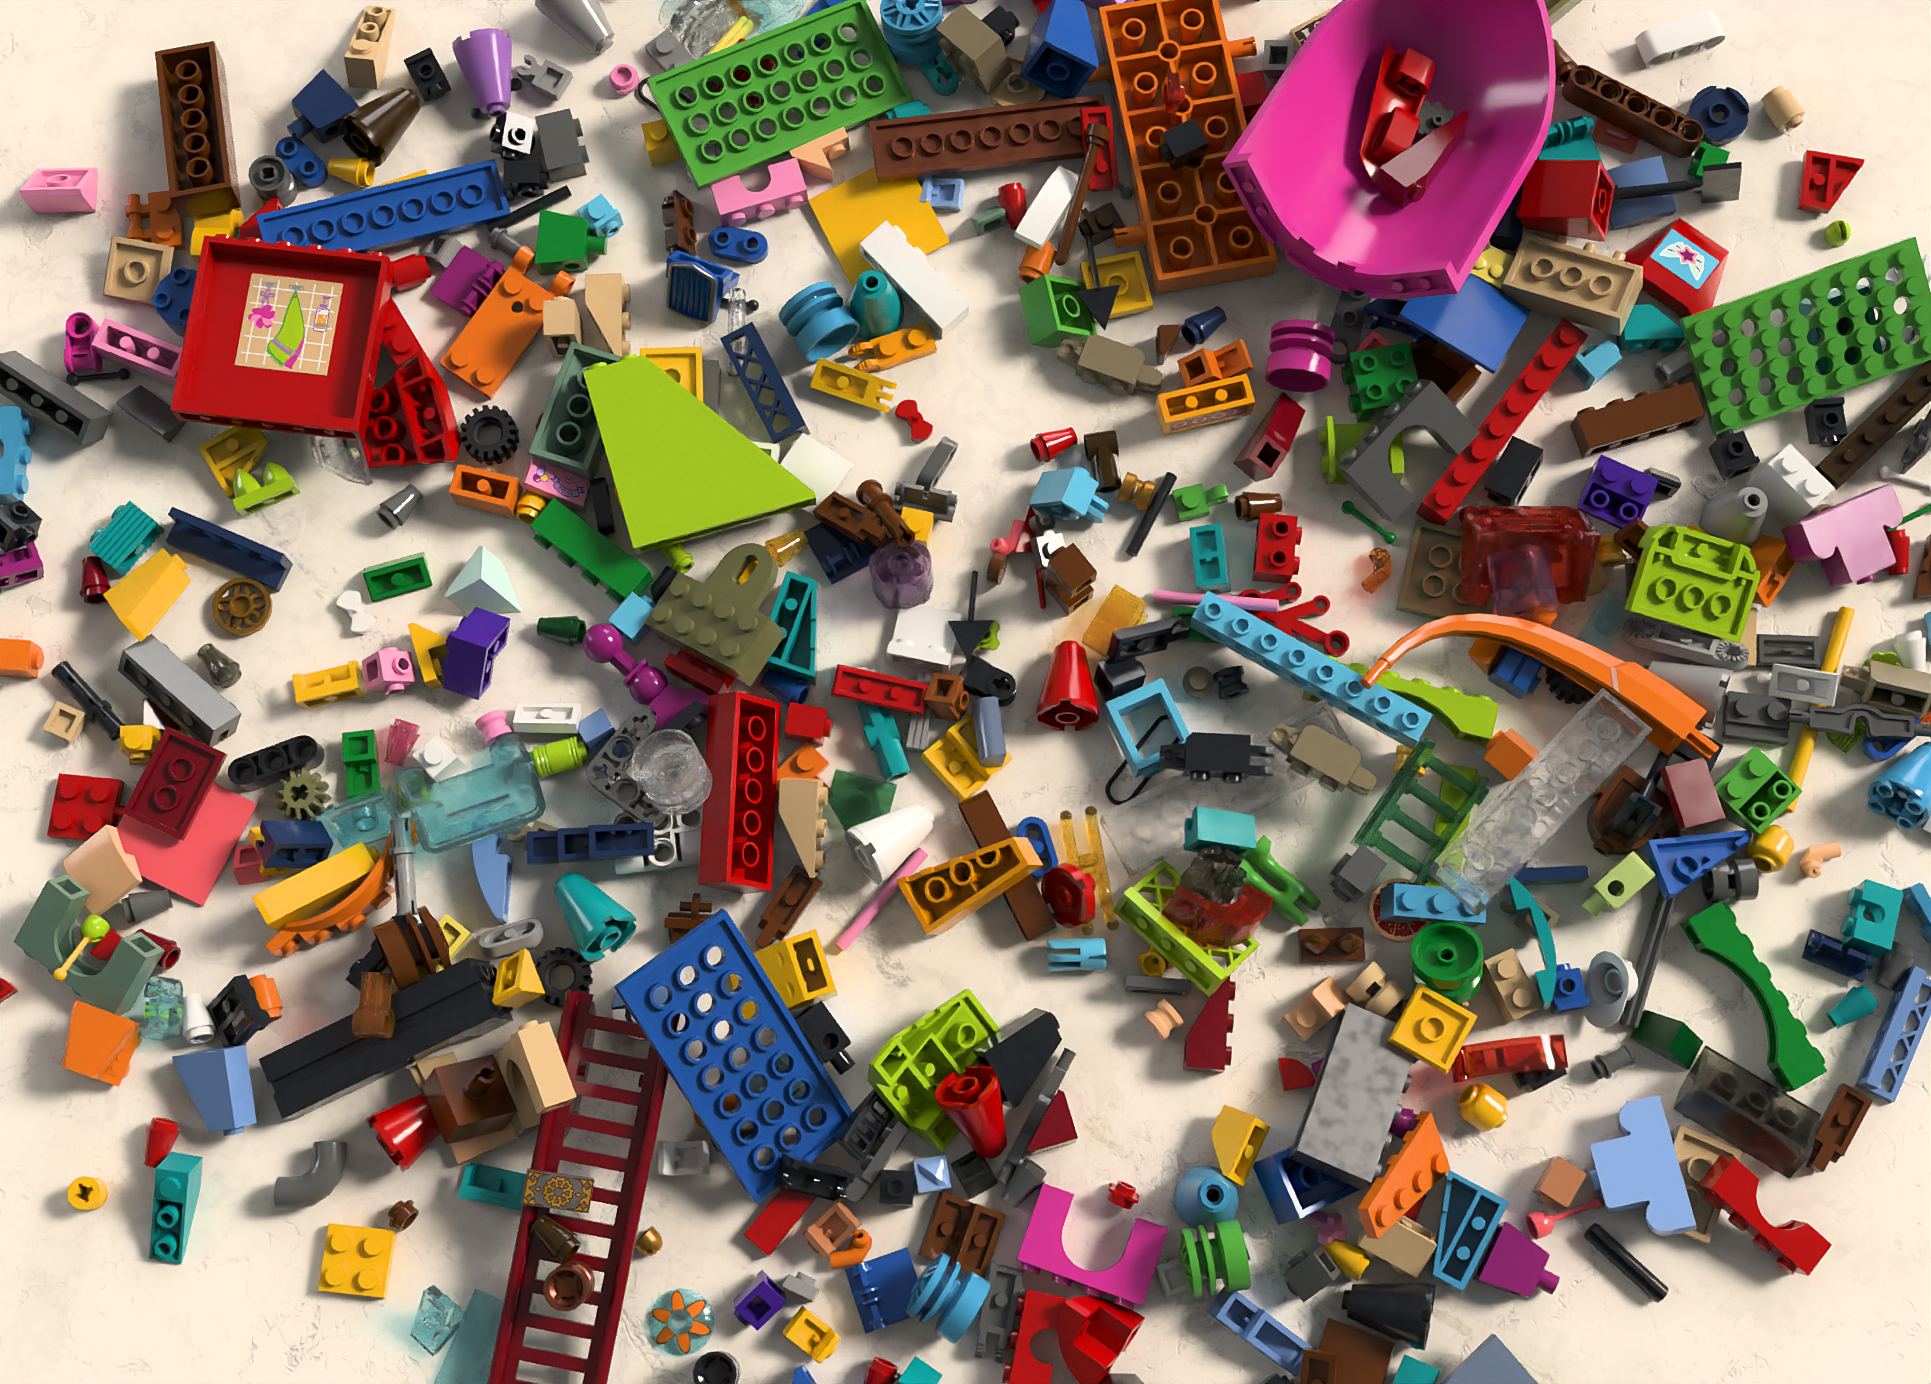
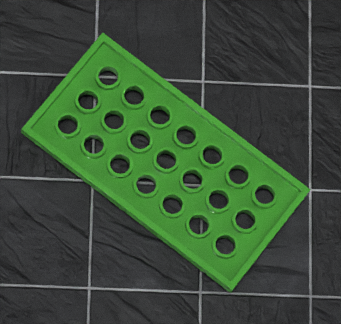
M866 0L844 1L648 78L646 82L698 191L789 154L790 150L844 127L845 131L886 115V112L892 111L894 106L914 101ZM844 27H850L855 31L856 37L854 39H846L841 35L840 30ZM816 38H824L829 42L830 47L826 50H820L814 45V40ZM791 48L799 49L803 54V58L798 61L792 60L787 55V51ZM858 53L867 56L869 63L865 66H860L855 63L853 56ZM763 59H771L775 62L777 68L773 71H766L761 67L760 62ZM836 64L841 67L843 73L840 76H832L828 73L827 66ZM739 69L745 70L750 78L746 82H739L734 78L733 72ZM811 75L814 77L816 84L813 87H806L800 82V77ZM710 80H716L721 83L723 89L718 93L710 92L706 87V83ZM876 80L881 84L882 90L872 92L867 88L866 82ZM777 85L785 86L789 91V95L785 98L777 97L773 92V88ZM844 90L851 91L855 96V101L846 103L841 100L839 93ZM682 91H690L694 94L695 101L690 104L683 103L678 95ZM750 96H756L761 99L762 106L753 109L747 105L746 99ZM823 101L828 105L829 111L824 114L817 113L813 108V103ZM722 107H730L734 110L736 116L730 120L724 119L720 116L719 110ZM797 112L801 116L802 122L796 125L791 124L787 121L786 114ZM695 118H703L707 121L708 128L702 131L697 130L692 126L691 122ZM765 122L770 123L774 126L775 133L764 135L760 132L759 125ZM741 133L747 137L748 144L737 146L733 143L732 136ZM710 144L717 145L721 150V154L718 157H710L705 153L704 148Z
M1915 236L1896 241L1679 319L1714 436L1729 429L1736 430L1809 404L1813 399H1823L1931 360V291ZM1893 267L1898 271L1899 276L1897 282L1890 285L1886 281V273ZM1866 278L1870 288L1862 296L1857 291V283L1860 279ZM1836 288L1841 294V299L1838 304L1832 306L1828 302V294L1832 289ZM1899 297H1903L1907 303L1906 309L1902 314H1897L1894 310V303ZM1807 298L1812 304V309L1808 315L1803 316L1799 312V304L1803 299ZM1873 307L1877 310L1878 318L1875 323L1870 325L1865 320V313L1869 308ZM1779 309L1783 314V320L1780 325L1775 327L1770 322V314L1773 310ZM1844 317L1849 322V329L1845 334L1840 335L1836 330V324L1839 319ZM1750 319L1754 324V331L1750 336L1745 337L1741 333V325L1745 320ZM1911 326L1914 329L1915 336L1907 344L1902 339V332L1906 327ZM1812 328H1816L1820 332V340L1815 345L1809 344L1807 340V334ZM1720 329L1725 334V342L1720 347H1716L1712 343V335L1716 330ZM1881 336L1886 341V347L1882 353L1877 354L1873 349V343L1876 338ZM1787 338L1791 342V350L1787 355L1783 356L1779 353L1778 345L1782 339ZM1849 347H1854L1857 351V358L1852 364H1848L1844 359L1845 351ZM1758 348L1762 352L1763 358L1760 364L1753 366L1749 361V355L1752 350ZM1821 357H1825L1829 364L1827 371L1823 374H1819L1815 368L1817 360ZM1726 359H1730L1734 364L1733 372L1728 376H1724L1720 371L1721 363ZM1795 367L1799 370L1800 377L1795 384L1791 385L1788 383L1786 376L1787 372ZM1766 377L1771 382V389L1767 394L1762 395L1758 391V383ZM1734 388H1739L1742 392V400L1737 405H1732L1729 401V394Z

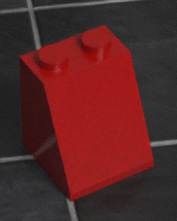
M1535 160L1521 184L1523 189L1522 197L1516 204V215L1525 228L1605 242L1615 184L1601 160Z

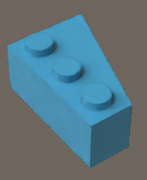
M1449 1169L1446 1175L1431 1278L1462 1294L1509 1202Z

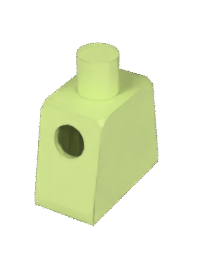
M1632 851L1624 855L1589 888L1593 895L1581 906L1593 919H1596L1607 908L1611 912L1616 911L1655 877L1656 874ZM1614 884L1618 889V893L1614 896L1608 891V886Z

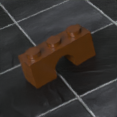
M1074 543L1067 548L1062 545L1050 554L1045 584L1046 590L1068 616L1093 597L1094 589L1090 584L1096 581L1097 575L1095 568Z

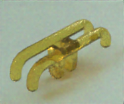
M1088 806L1085 809V825L1091 853L1078 856L1072 814L1070 811L1064 810L1060 813L1059 821L1066 861L1079 868L1083 874L1087 873L1093 877L1095 885L1098 887L1106 927L1110 931H1116L1119 928V921L1117 920L1116 913L1113 912L1114 902L1098 826L1097 809L1094 806ZM1091 921L1079 925L1084 935L1089 936L1093 934L1094 926Z

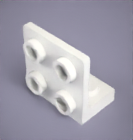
M902 602L893 638L888 644L887 661L949 674L956 638L948 621H961V614Z

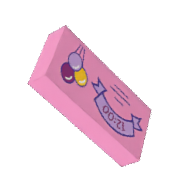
M533 457L522 488L551 500L555 498L563 505L580 511L583 507L590 481Z

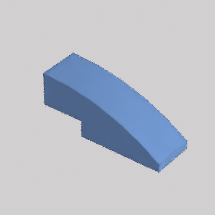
M471 822L473 863L479 885L495 918L501 923H508L513 860L508 855L501 854L503 828L497 822Z
M1225 1286L1207 1310L1208 1314L1295 1377L1302 1367L1303 1350L1305 1347L1312 1348L1238 1291L1227 1292Z

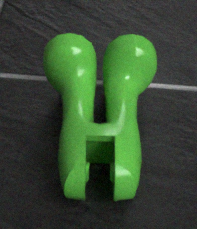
M1263 835L1256 843V849L1244 857L1225 881L1234 887L1245 886L1268 902L1283 917L1302 927L1309 919L1301 910L1293 905L1295 900L1298 898L1303 904L1314 911H1317L1321 901L1309 887L1273 859L1270 854L1271 841ZM1250 864L1257 867L1279 884L1282 891H1278L1268 884L1253 870Z

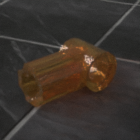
M362 972L359 1008L354 1011L352 1018V1031L356 1038L388 1039L392 1036L395 1025L394 1013L390 1009L393 974Z

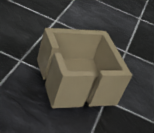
M961 4L936 27L940 38L938 44L947 55L945 58L946 63L953 71L958 72L960 70L974 89L979 87L986 94H989L1013 72L1001 37L964 5Z

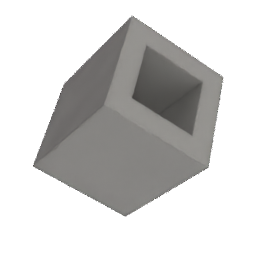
M1265 40L1262 70L1268 78H1280L1300 49L1294 40Z

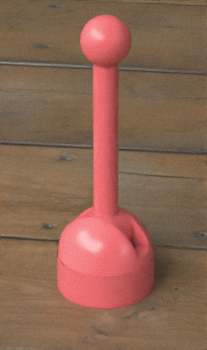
M1594 1196L1588 1203L1553 1216L1545 1211H1534L1526 1214V1224L1532 1237L1537 1240L1552 1232L1554 1222L1591 1208L1600 1209L1603 1207L1604 1202L1601 1197Z

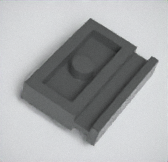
M1728 691L1725 693L1724 732L1722 737L1787 745L1789 743L1788 730H1790V722H1786L1787 710L1791 709L1792 699Z

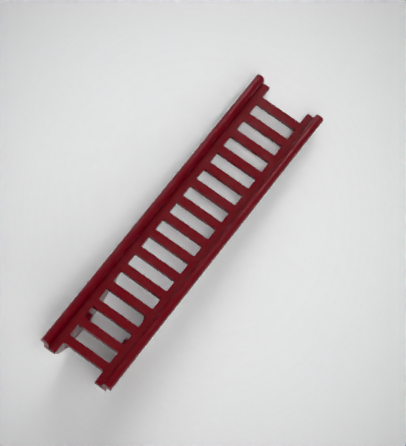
M566 990L556 1042L576 1098L569 1105L541 1114L530 1169L558 1173L560 1160L624 1172L621 1192L595 1186L592 1192L591 1201L618 1206L615 1223L612 1225L552 1213L550 1208L523 1204L487 1384H538L516 1379L520 1360L584 1373L582 1384H607L669 1072L651 1044L647 1059L593 1049L595 1029L647 1039L637 1023L597 1016L595 1003L592 1001L594 994ZM681 1013L674 1015L671 1019V1028L674 1032L678 1030ZM590 1063L644 1073V1075H640L638 1082L641 1092L586 1082ZM582 1096L638 1106L634 1125L579 1115L578 1109ZM571 1128L631 1139L628 1157L622 1158L563 1146L564 1139ZM543 1214L572 1232L611 1239L608 1258L576 1252L568 1260L582 1261L591 1270L604 1272L601 1292L593 1290L591 1296L583 1302L584 1304L598 1306L594 1325L530 1312L533 1293L544 1295L543 1287L545 1280L536 1279L540 1260L562 1264L559 1260L554 1261L535 1236V1233L531 1231L533 1223ZM526 1327L590 1339L588 1358L523 1346Z

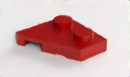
M1807 150L1803 155L1797 209L1828 214L1863 166L1865 159Z

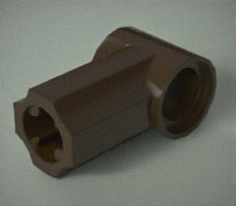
M1115 430L1084 434L1087 461H1090L1093 479L1099 483L1095 493L1106 494L1119 490L1122 482L1117 460L1119 450Z

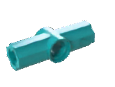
M856 702L864 723L862 727L871 751H874L885 782L898 780L911 773L900 744L901 737L893 716L889 715L887 708Z

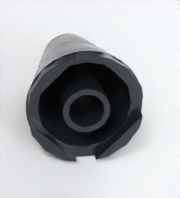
M1429 1283L1353 1284L1351 1290L1345 1289L1342 1309L1347 1310V1318L1416 1350L1425 1351L1436 1285Z

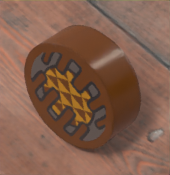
M998 552L993 554L987 570L986 578L988 582L997 585L1001 584L1007 568L1008 555Z

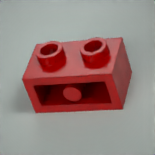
M1260 513L1256 528L1252 581L1287 584L1291 581L1293 575H1298L1300 557L1295 556V545L1300 546L1302 538V527H1297L1298 516Z

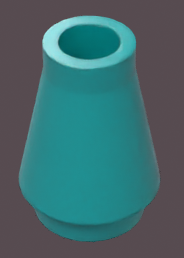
M1861 985L1858 988L1852 987L1831 1010L1826 1012V1015L1831 1023L1839 1029L1843 1025L1874 1014L1873 1009L1879 1005L1872 993L1864 985Z

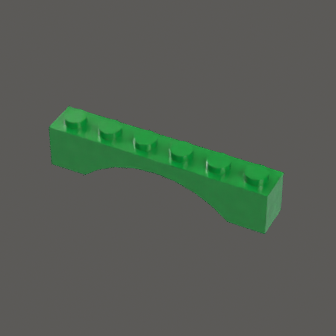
M1719 901L1680 923L1697 952L1709 956L1728 967L1753 994L1762 1012L1767 1029V1066L1772 1074L1776 1075L1778 1084L1784 1093L1794 1091L1827 1072L1823 1065L1825 1064V1059L1816 1047H1812L1806 1037L1807 1031L1803 1023L1799 1019L1794 1018L1788 1009L1789 1002L1784 993L1777 990L1770 980L1772 976L1768 967L1763 962H1759L1753 953L1754 946L1749 937L1744 933L1742 934L1735 924L1736 917L1733 911L1728 906H1724L1722 901Z

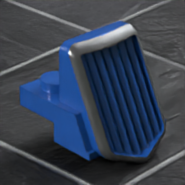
M679 250L675 251L666 260V277L668 278L666 307L670 311L688 319L708 325L713 324L716 321L722 297L737 286L740 274Z

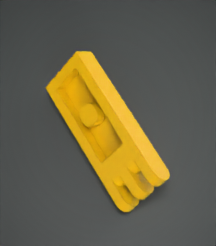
M821 357L818 358L810 384L811 388L886 413L889 412L890 406L879 403V400L882 398L892 401L894 395L882 391L883 387L896 389L897 386L896 382Z

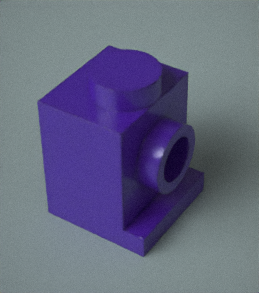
M761 1270L757 1277L734 1298V1314L745 1326L751 1324L758 1331L786 1304L785 1292ZM757 1295L763 1299L760 1303L752 1302Z

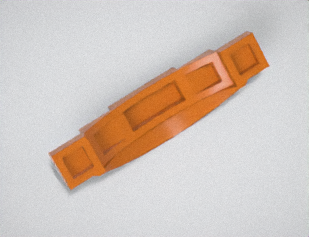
M412 814L410 816L412 846H416L423 839V833L427 828ZM391 833L388 834L384 850L375 867L351 895L322 914L306 920L287 923L279 933L265 944L268 950L279 958L291 956L300 948V942L303 939L315 946L317 943L322 944L334 934L333 929L336 926L345 933H348L350 930L354 932L366 923V916L375 908L379 910L387 905L392 899L391 894L395 891L388 882L390 878L394 879L393 856L389 855V848H392Z

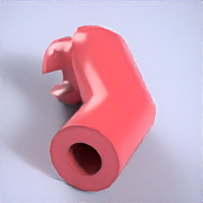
M1013 520L1010 536L1000 538L999 540L997 538L992 540L990 549L993 554L996 552L1008 556L1015 554L1014 551L1024 524L1023 520Z

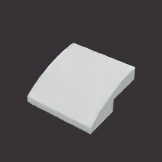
M805 433L801 434L780 463V465L815 492L816 505L802 508L813 516L812 511L834 491L839 492L855 466Z

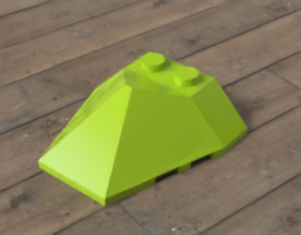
M964 989L890 1038L870 1062L867 1081L904 1126L938 1151L943 1152L959 1131L938 1106L935 1090L938 1084L952 1072H955V1075L958 1076L966 1072L964 1067L979 1065L980 1063L972 1048L999 1032L1000 1028L972 991Z

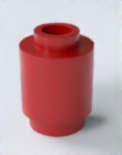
M412 254L391 262L394 267L391 288L396 286L398 292L426 282L425 279L432 277L424 254L418 256Z

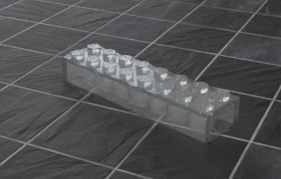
M1602 688L1434 861L1429 874L1478 917L1644 744L1653 729Z
M1326 699L1279 722L1303 731L1306 726L1315 725L1353 746ZM1279 723L1251 737V745L1275 748V756L1268 758L1250 757V765L1274 767L1273 776H1248L1247 780L1242 779L1241 783L1228 784L1222 782V778H1210L1208 782H1194L1190 780V777L1182 776L1183 773L1101 815L1100 824L1129 877L1184 849L1185 819L1192 818L1193 809L1196 806L1250 815L1317 780V778L1309 774L1303 776L1290 768L1291 764L1285 761L1288 756L1269 742L1274 729Z

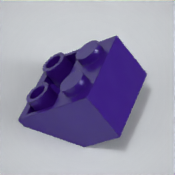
M1601 454L1592 466L1585 482L1577 510L1621 529L1637 516L1642 520L1659 479Z

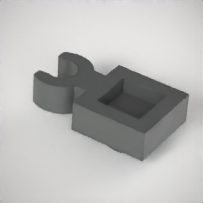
M1052 513L1043 516L1044 526L1040 522L1039 515L1029 519L1030 529L1037 536L1030 540L1037 570L1047 569L1050 554L1062 545L1065 547L1062 533L1054 534L1055 518Z

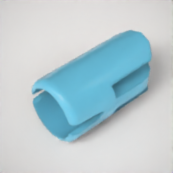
M1104 938L1047 940V946L1052 948L1048 951V959L1053 961L1048 964V971L1104 970L1106 968V942Z

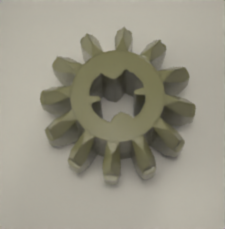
M302 769L298 776L296 772L290 771L289 777L291 780L289 782L284 779L279 780L284 790L275 791V796L282 799L276 804L277 808L280 811L285 810L284 817L289 820L295 817L296 821H305L306 816H308L310 820L316 821L317 815L315 812L317 810L322 813L327 811L322 802L331 800V796L324 793L328 790L329 784L326 781L321 782L322 776L317 772L310 775L309 770ZM301 792L308 794L305 800L298 798Z

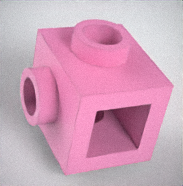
M388 647L378 650L362 660L365 685L368 691H385L387 695H396L404 692L405 687L416 682L415 666L412 661L411 652L398 651L396 647Z

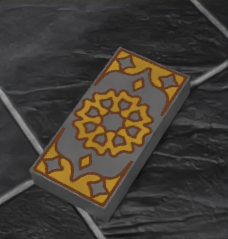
M527 1169L521 1204L589 1213L595 1180L589 1177Z

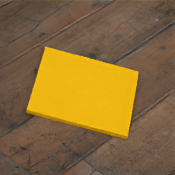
M874 167L808 200L852 288L862 273L874 270L860 255V243L886 220L892 227L897 225L905 233L906 241L913 248L916 246L920 248L925 255L950 244L928 199L927 202L919 201L923 190L916 177L878 182L876 168Z

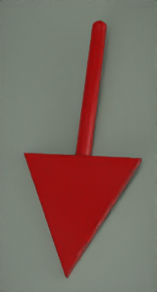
M1029 506L1014 553L1033 552L1030 540L1037 536L1029 526V519L1036 515L1031 506ZM1035 563L1040 608L1045 609L1046 599L1042 569L1037 570Z

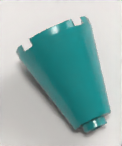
M875 270L862 273L858 277L844 306L850 309L860 325V330L856 336L865 340H871L898 331L904 319V304L900 295L882 273Z
M568 872L556 881L554 894L579 952L585 960L590 962L605 958L603 952L610 948L615 952L631 938L637 927L634 924V921H637L634 915L578 872Z

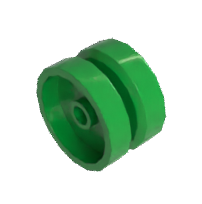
M1439 921L1427 925L1419 931L1411 944L1412 983L1416 988L1421 983L1457 1005L1470 1000L1478 993L1483 983V944L1478 935L1468 926L1454 921Z

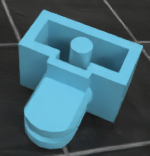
M1076 466L1070 469L1042 472L1028 504L1044 515L1052 513L1055 519L1062 518L1065 521L1076 520L1081 516L1085 520L1096 524L1103 522L1105 516L1103 513L1107 512L1109 508L1107 502L1094 495L1099 483L1089 477L1090 473L1087 470Z

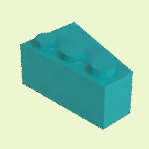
M790 571L786 572L770 614V618L781 628L785 636L763 667L767 670L770 669L804 679L806 683L815 686L817 678L819 595L817 580Z

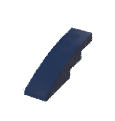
M654 823L589 825L583 828H559L552 831L527 832L528 865L655 856Z

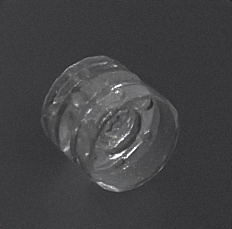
M665 0L658 16L659 24L673 37L680 38L681 45L689 49V52L698 59L706 56L738 19L737 10L727 4L726 0Z
M660 730L644 738L635 748L631 758L632 771L655 809L663 814L677 816L689 813L700 807L708 798L713 786L712 773L691 736L681 730Z

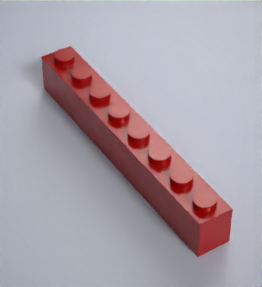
M1565 318L1561 320L1477 429L1480 433L1457 455L1421 502L1416 511L1418 516L1430 523L1446 525L1511 440L1512 436L1518 431L1580 350L1589 336L1587 333Z

